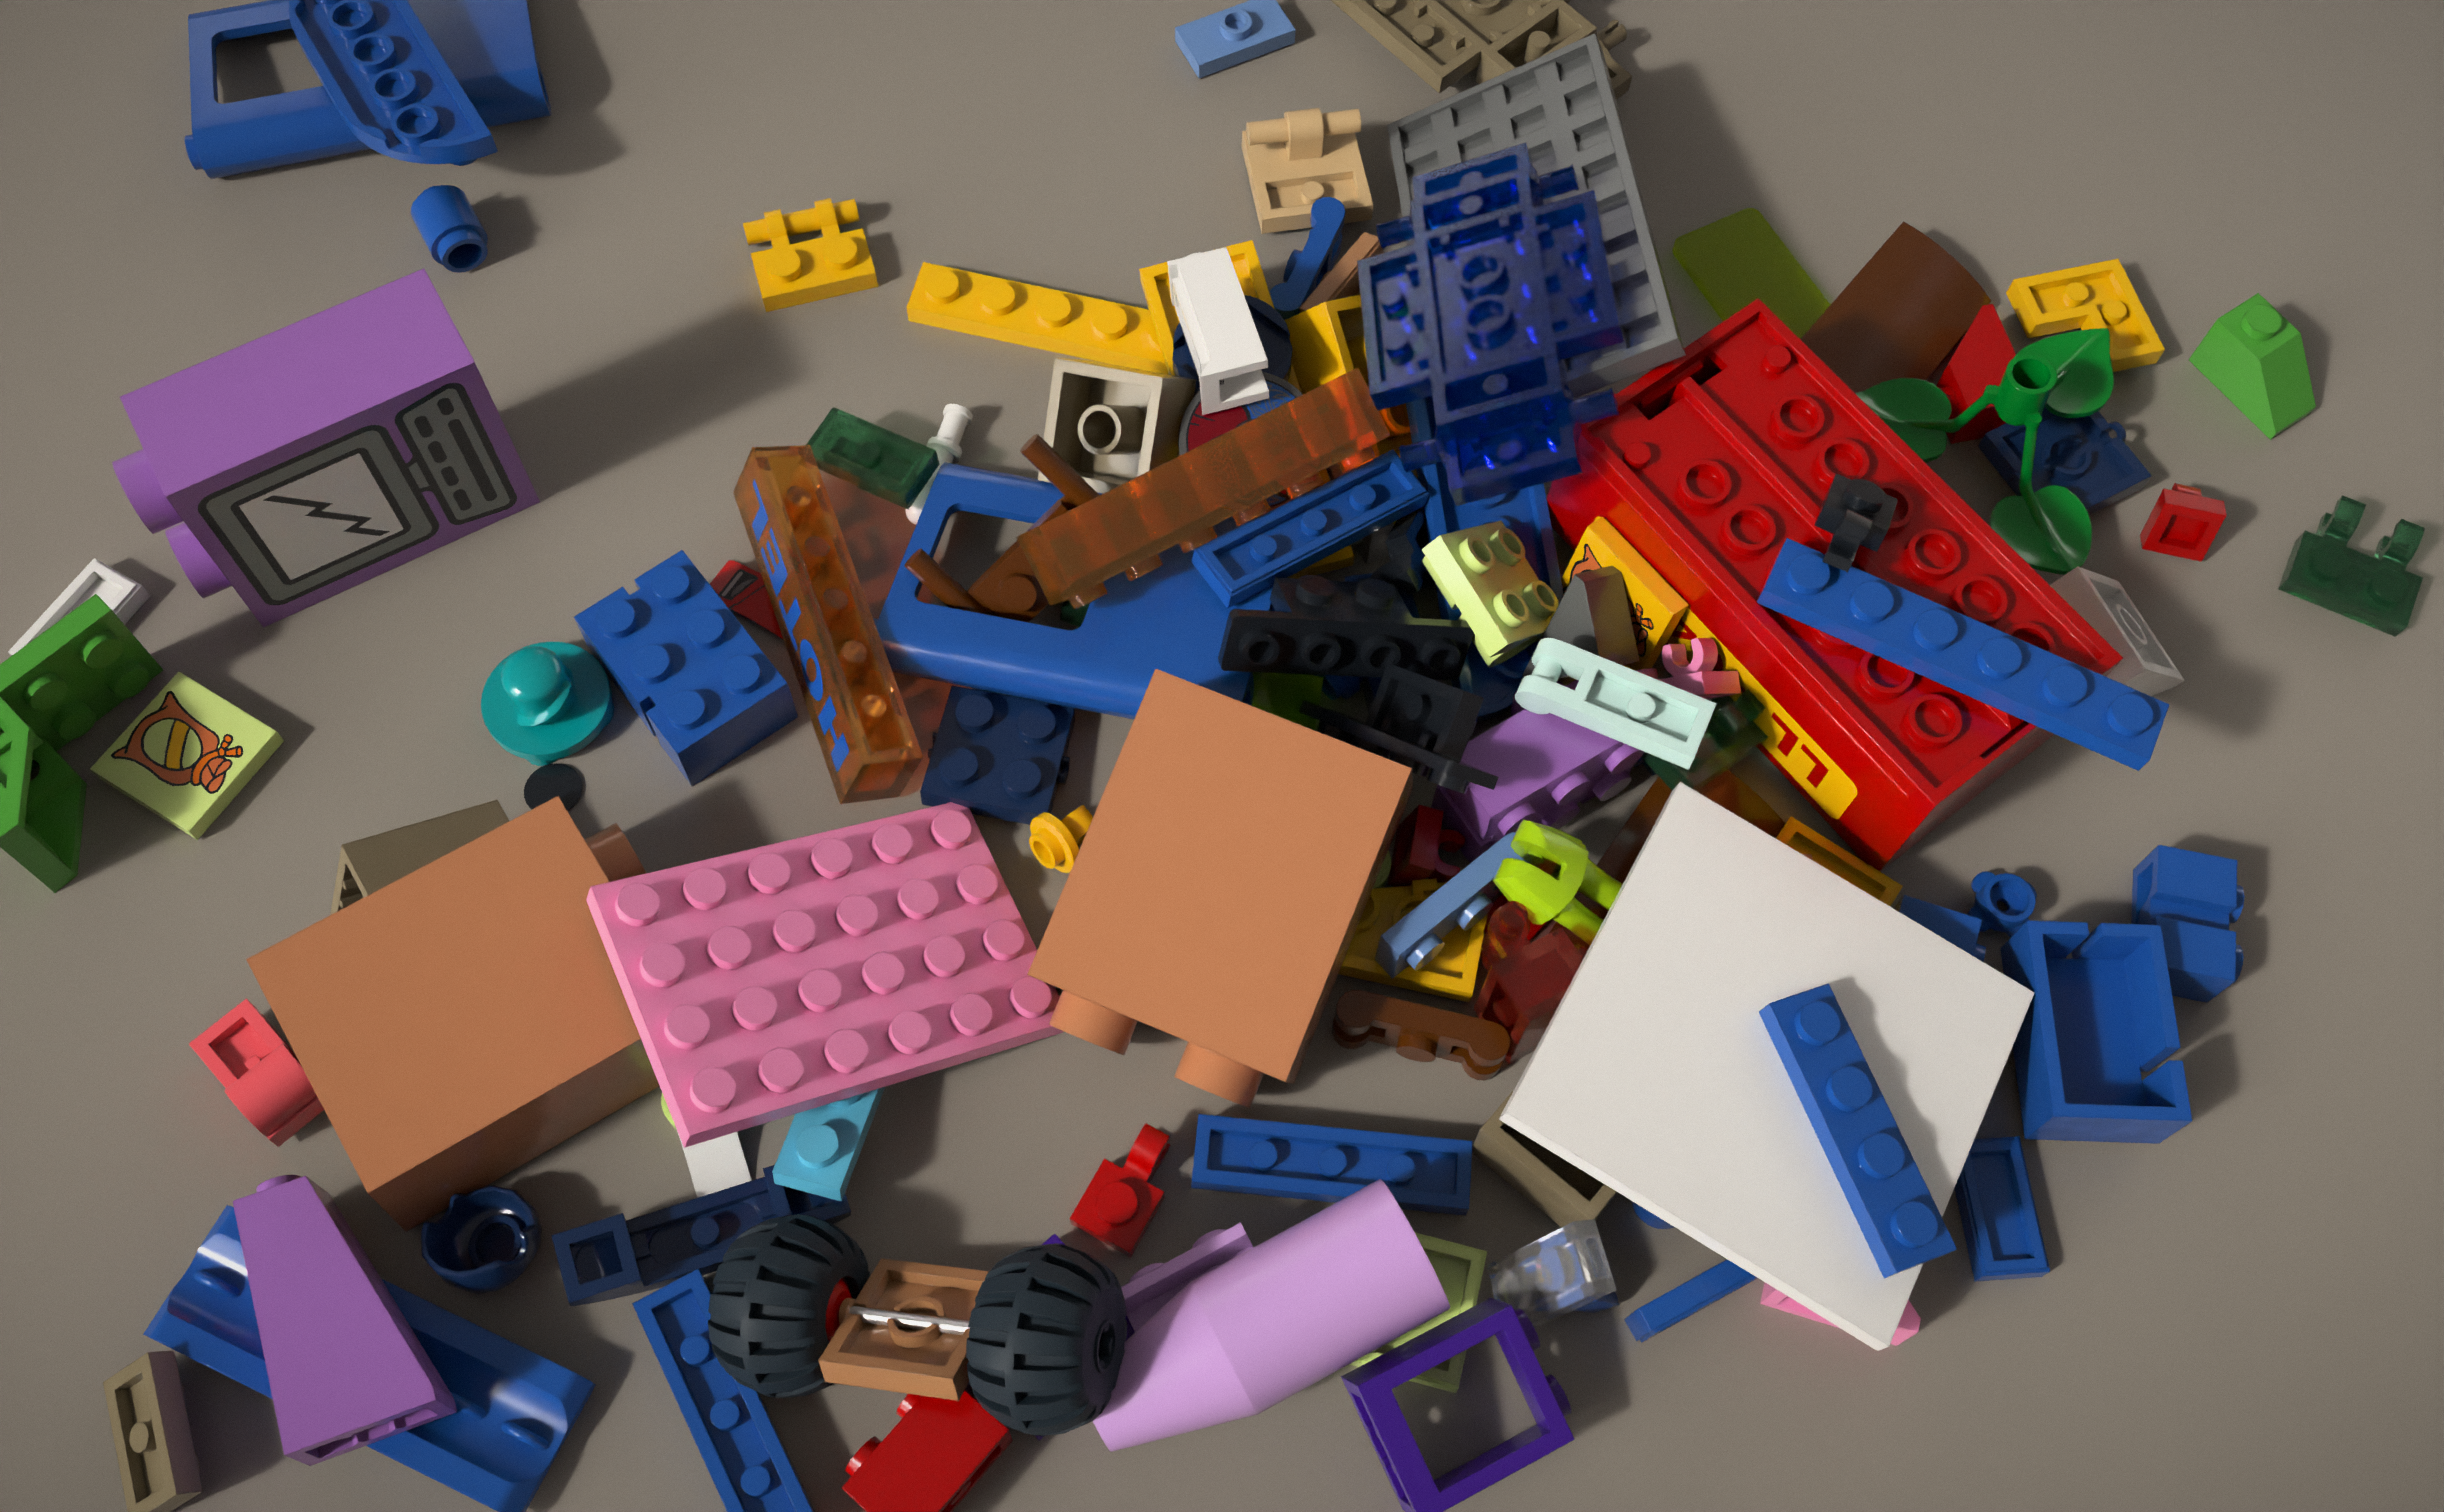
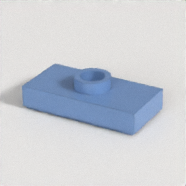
M1249 0L1175 27V42L1200 79L1294 44L1296 29L1276 0Z

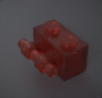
M1517 901L1507 902L1499 907L1490 918L1488 932L1485 933L1482 939L1480 952L1482 963L1489 972L1474 1007V1011L1480 1019L1498 1023L1507 1030L1510 1037V1047L1505 1060L1508 1065L1535 1051L1587 953L1585 947L1580 943L1573 944L1562 927L1530 943L1527 938L1530 931L1528 911L1522 903Z

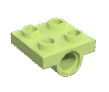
M1502 520L1439 535L1422 549L1425 554L1422 560L1424 566L1451 609H1459L1462 615L1458 620L1467 621L1473 630L1472 642L1489 668L1507 661L1534 642L1541 640L1559 603L1552 589L1538 579L1526 560L1525 548L1519 537L1513 531L1506 528Z

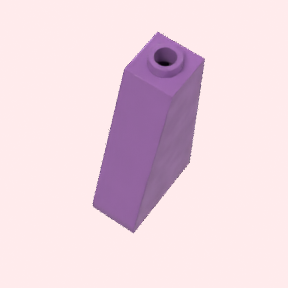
M283 1175L259 1184L256 1188L257 1193L233 1200L285 1456L312 1466L457 1412L454 1397L327 1191L307 1176Z

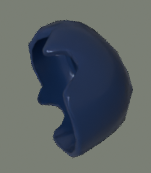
M490 1185L467 1194H454L450 1198L448 1210L437 1222H424L421 1229L422 1257L443 1281L452 1287L474 1294L501 1290L522 1275L537 1254L542 1234L539 1215L535 1208L517 1190Z

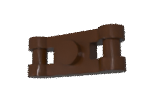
M1351 990L1345 992L1339 998L1332 1023L1334 1040L1346 1049H1357L1371 1041L1396 1047V1052L1399 1055L1414 1061L1432 1062L1437 1057L1462 1063L1464 1071L1471 1078L1483 1081L1493 1078L1499 1072L1510 1047V1037L1507 1030L1502 1025L1493 1021L1363 990Z

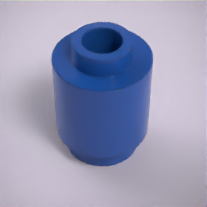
M451 185L432 186L424 190L415 199L411 206L412 219L433 259L437 263L444 265L451 272L461 273L478 267L486 259L488 254L487 234L466 194L460 188Z

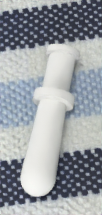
M947 404L943 410L944 418L936 437L929 438L926 445V451L929 455L905 508L908 520L915 525L918 522L941 465L945 462L957 463L962 455L959 443L966 426L971 423L973 415L967 408L961 405Z

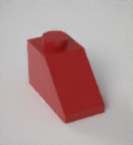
M1993 304L1981 307L1936 385L1945 393L1951 403L1952 411L1949 420L1957 418L1980 398L1987 385L1999 386L2008 363L2016 355ZM1989 404L1959 431L1955 433L1946 432L1951 444L1983 438L1985 433L2006 422L1999 417L1994 404Z

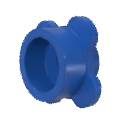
M1988 871L1981 872L1971 882V888L1976 894L1974 907L1968 911L1967 915L1982 919L1979 932L1993 929L2005 932L2011 938L2029 920L2028 918L2033 913L2036 905L2037 894L2034 887L2019 876L2008 873L1994 875ZM1997 901L2003 902L2007 906V910H2000L1997 907Z

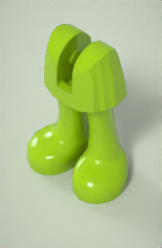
M1523 820L1512 839L1511 848L1517 855L1529 863L1519 859L1505 858L1502 860L1493 882L1508 901L1532 924L1542 925L1552 919L1569 929L1590 946L1604 920L1574 897L1576 892H1580L1609 911L1623 884L1611 877L1588 858L1589 851L1586 850V845L1582 844L1581 840L1553 827Z

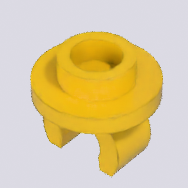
M1084 805L1078 807L1061 821L1054 815L1046 812L1032 819L1030 823L1032 836L1029 838V844L1034 856L1043 866L1049 869L1055 868L1063 873L1071 871L1079 852L1078 846L1083 843L1093 816Z

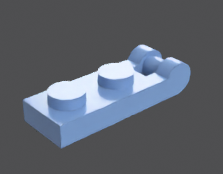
M1511 832L1501 838L1381 935L1375 961L1392 979L1409 965L1415 971L1423 968L1444 947L1445 943L1441 940L1458 925L1464 931L1472 928L1491 910L1494 903L1490 899L1501 892L1493 882V879L1502 860L1514 858L1529 863L1517 855L1511 848V842L1516 832Z

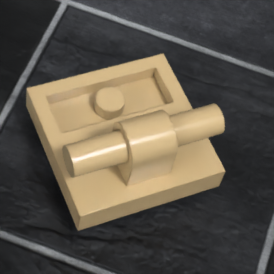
M1320 108L1287 111L1284 113V118L1246 123V131H1242L1241 146L1261 234L1311 228L1312 205L1316 200L1323 197H1332L1341 201L1345 207L1344 223L1372 220L1374 205L1355 132L1361 131L1359 109L1321 113Z

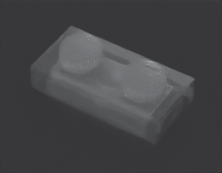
M1595 1219L1573 1221L1486 1266L1493 1288L1494 1299L1511 1304L1514 1310L1521 1308L1532 1322L1534 1328L1617 1290Z

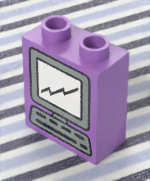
M424 268L120 396L143 449L113 461L112 465L136 513L152 534L165 530L169 544L179 564L195 590L203 599L233 586L263 628L540 502L483 378Z

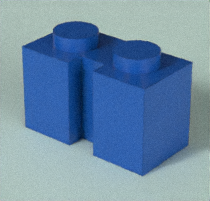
M2158 845L2133 869L2131 924L2161 925L2172 996L2208 1003L2237 981L2243 966V949L2240 945H2236V932L2229 931V923H2235L2239 919L2244 905L2243 887L2237 885V860Z

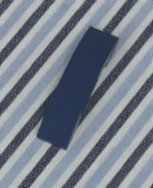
M775 1165L763 1168L764 1177L636 1218L626 1220L624 1214L620 1213L551 1235L569 1305L572 1307L654 1290L664 1287L696 1269H699L703 1275L715 1272L719 1265L723 1263V1256L730 1245L743 1232L768 1219L800 1214L814 1216L835 1224L851 1216L846 1193L841 1202L775 1184L772 1173Z

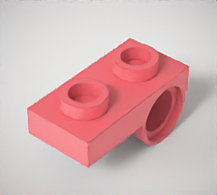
M247 998L189 1043L191 1048L226 1088L224 1091L233 1104L264 1136L278 1147L324 1110L293 1049Z

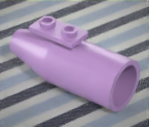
M1379 1179L1253 1247L1240 1222L1227 1230L1217 1229L1206 1233L1193 1244L1192 1249L1166 1263L1150 1264L1137 1271L1131 1277L1129 1283L1121 1287L1125 1299L1126 1313L1135 1333L1124 1343L1125 1353L1120 1366L1116 1387L1111 1392V1399L1103 1412L1093 1420V1423L1109 1451L1113 1452L1258 1415L1449 1310L1450 1304L1438 1276L1409 1221L1386 1184Z

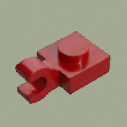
M1145 1123L1129 1152L1123 1168L1104 1158L1069 1218L1070 1223L1131 1258L1165 1198V1192L1150 1184V1181L1171 1147V1144L1168 1143L1170 1136Z

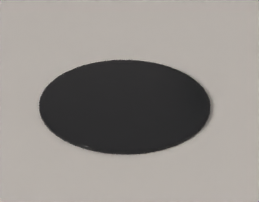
M557 763L542 766L534 771L527 779L524 787V798L531 810L559 796L568 811L578 802L582 793V782L578 773L567 765Z

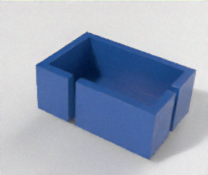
M683 550L634 579L638 588L636 592L629 595L625 588L621 587L574 616L592 655L599 661L604 671L653 736H657L663 749L691 786H694L798 718L786 680Z
M2027 920L2000 948L2003 974L2034 992L2030 1006L2013 1044L2024 1139L2159 1144L2191 1123L2192 1115L2183 1061L2169 1060L2142 1080L2141 1072H2149L2181 1048L2161 925L2100 923L2089 934L2088 922ZM2072 952V958H2066Z

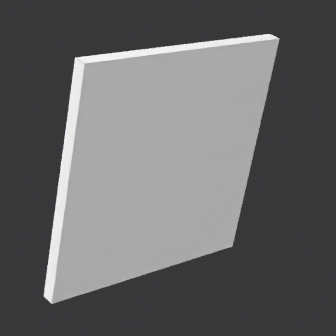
M1680 782L1667 799L1499 1120L1877 1351L1890 1346L1923 1264L1884 1279L1759 1011L1769 1003L1829 983L1941 1217H1943L2030 1006L2034 992Z

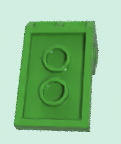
M97 594L0 664V847L54 893L78 875L87 783L57 751L72 739L86 734L97 720L126 698L140 693L150 680L163 671L162 667ZM39 765V774L30 781L31 771Z

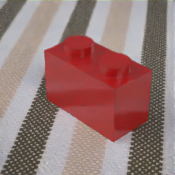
M965 1390L959 1401L907 1394L896 1411V1414L902 1419L883 1441L874 1436L856 1452L845 1469L851 1477L841 1488L865 1512H953L1012 1443L1013 1439L1009 1429L982 1408L980 1403Z

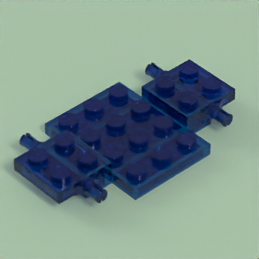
M1526 142L1412 177L1415 198L1413 201H1410V215L1381 224L1377 223L1376 230L1383 249L1411 239H1415V244L1357 261L1369 391L1377 411L1433 396L1436 420L1435 437L1399 446L1400 458L1405 472L1442 462L1447 471L1449 491L1456 506L1583 473L1578 440L1582 431L1581 424L1614 415L1618 416V404L1613 388L1575 399L1574 394L1569 389L1567 374L1561 360L1624 342L1600 207L1594 190L1545 204V199L1579 190L1576 171L1572 164L1569 167L1538 176L1537 171L1533 167Z

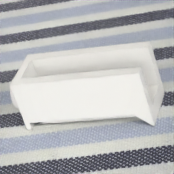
M1227 247L1193 253L1183 258L1167 261L1171 302L1175 307L1199 377L1202 415L1269 399V389L1261 370L1268 368V359Z

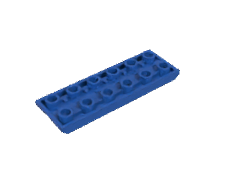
M227 1205L199 1247L189 1268L171 1290L143 1335L273 1399L234 1207ZM382 1279L454 1397L457 1412L366 1446L498 1512H526L596 1384L563 1366Z

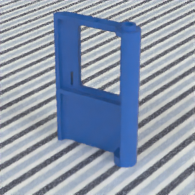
M266 0L193 13L188 16L192 134L185 136V147L194 169H203L210 179L371 149L350 131L324 86L226 104L218 103L217 45L225 40L291 29L289 0ZM407 0L487 127L552 115L547 88L536 55L528 0Z
M945 462L937 472L879 619L873 618L870 621L865 634V652L867 655H872L873 665L879 670L1133 720L1155 669L1252 706L1254 693L1253 672L1224 671L1218 662V656L1230 611L1234 609L1272 611L1273 605L1270 601L1273 585L1227 609L1192 564L1193 553L1195 549L1256 518L1204 509L1187 518L1184 510L1192 506L1180 504L1175 520L1167 528L1155 535L1133 538L1120 531L1115 536L1121 552L1105 559L1084 621L1077 629H1059L923 603L917 599L923 584L904 565L920 548L933 559L947 521L954 512L967 511L1034 524L1064 496L1052 483L1040 481L1036 478ZM1098 493L1119 515L1133 501L1131 499ZM1146 502L1139 507L1138 518L1145 526H1155L1160 521L1161 512L1156 504Z

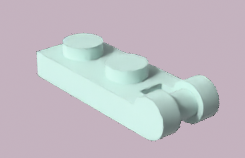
M1544 638L1538 642L1532 656V663L1535 668L1531 675L1524 676L1515 694V700L1520 706L1536 714H1554L1689 770L1717 703L1561 640ZM1569 676L1578 680L1576 689L1573 690L1558 684L1559 677Z

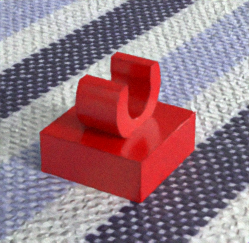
M2174 483L2172 490L2163 488L2140 534L2142 549L2202 562L2227 516L2224 501L2203 497L2201 489L2197 487Z
M1419 804L1397 827L1388 885L1394 887L1410 886L1412 880H1423L1426 878H1437V883H1444L1460 872L1459 867L1444 863L1438 855V849L1456 853L1465 842V837L1459 832L1450 829L1441 830L1444 811Z

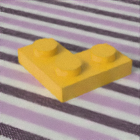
M2119 259L2013 279L2006 292L2028 339L2081 328V330L2108 328L2113 372L2155 364L2165 351Z

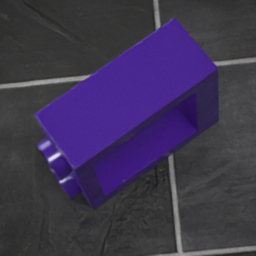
M1489 1298L1341 1376L1402 1510L1405 1512H1443L1575 1440L1565 1420V1417L1572 1413L1568 1398L1552 1374L1544 1375L1534 1353V1350L1540 1347L1539 1337L1532 1322L1521 1308L1514 1310L1511 1304ZM1495 1335L1537 1424L1433 1480L1391 1389Z

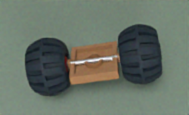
M796 1214L768 1219L743 1232L724 1254L723 1263L719 1265L713 1281L715 1287L713 1294H710L708 1312L711 1313V1319L708 1320V1328L715 1356L725 1371L739 1384L767 1397L791 1398L807 1396L835 1383L959 1401L970 1382L973 1394L982 1408L1003 1425L1022 1433L1037 1436L1064 1434L1092 1422L1103 1412L1111 1399L1112 1390L1116 1387L1120 1366L1125 1353L1124 1343L1127 1338L1125 1316L1127 1313L1124 1295L1117 1277L1093 1255L1063 1244L1055 1243L1023 1248L1004 1257L990 1271L881 1258L870 1276L866 1257L855 1240L832 1223L814 1216Z

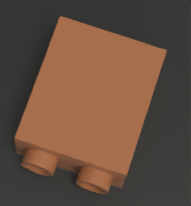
M1155 669L1027 974L1063 990L1049 1025L1121 1055H1125L1138 1021L1188 1041L1174 1077L1248 1108L1252 1105L1264 1073L1284 1082L1294 1084L1413 790L1412 768Z
M559 796L246 959L367 1193L405 1232L447 1209L450 1204V1198L454 1194H467L487 1186L660 1086L586 901L591 886L646 874V871L617 823L584 839Z

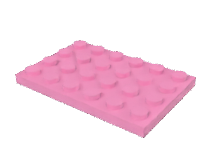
M953 802L590 887L586 899L684 1148L1064 1032L1049 1025L1060 998L1055 986L1027 975L1037 948L970 809Z

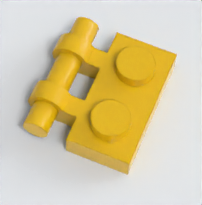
M831 198L814 201L815 207L786 214H782L781 209L763 212L764 219L743 223L748 246L771 241L772 244L771 249L750 253L766 312L878 287L876 272L863 228L840 233L838 227L860 221L855 199L832 203ZM821 230V238L794 244L789 243L788 237Z

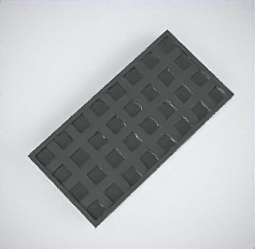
M1596 33L1387 125L1438 431L1447 447L1480 436L1686 355L1604 53Z

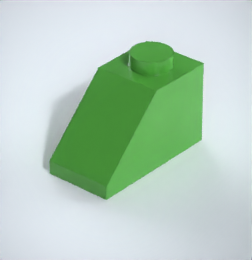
M2259 293L2218 318L2189 358V361L2270 440L2309 415L2316 407L2301 333Z

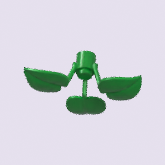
M2108 328L2067 332L2026 346L2008 363L1999 386L1987 385L1983 395L1955 419L1949 420L1952 408L1945 393L1936 385L1925 380L1916 378L1892 379L1855 393L1925 463L1937 460L1943 455L1947 445L1945 432L1955 433L1959 431L1989 404H1994L1999 417L2007 424L2014 426L2025 425L2026 431L2019 490L2022 496H2009L2001 499L1993 508L1988 525L2033 569L2066 575L2077 566H2083L2089 555L2092 542L2091 521L2084 504L2067 488L2058 485L2047 486L2034 493L2032 474L2037 433L2042 421L2041 414L2045 407L2051 413L2060 417L2079 418L2098 412L2108 402L2114 384Z

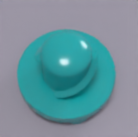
M564 642L536 643L523 647L507 656L488 677L481 698L482 717L494 740L509 753L524 758L537 766L552 764L557 759L572 755L590 744L602 729L611 722L614 716V705L612 703V688L609 679L599 661L586 650Z

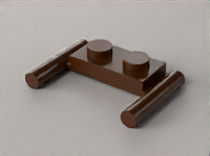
M1039 434L1032 436L1023 445L1020 452L1064 496L1042 515L967 591L922 548L917 550L905 563L904 567L947 607L1029 623L1078 575L1076 574L1068 579L1065 578L1048 542L1065 533L1068 534L1074 547L1092 539L1085 523L1103 514L1114 536L1121 531L1119 528L1120 515ZM1095 546L1078 555L1084 568L1099 555V552Z

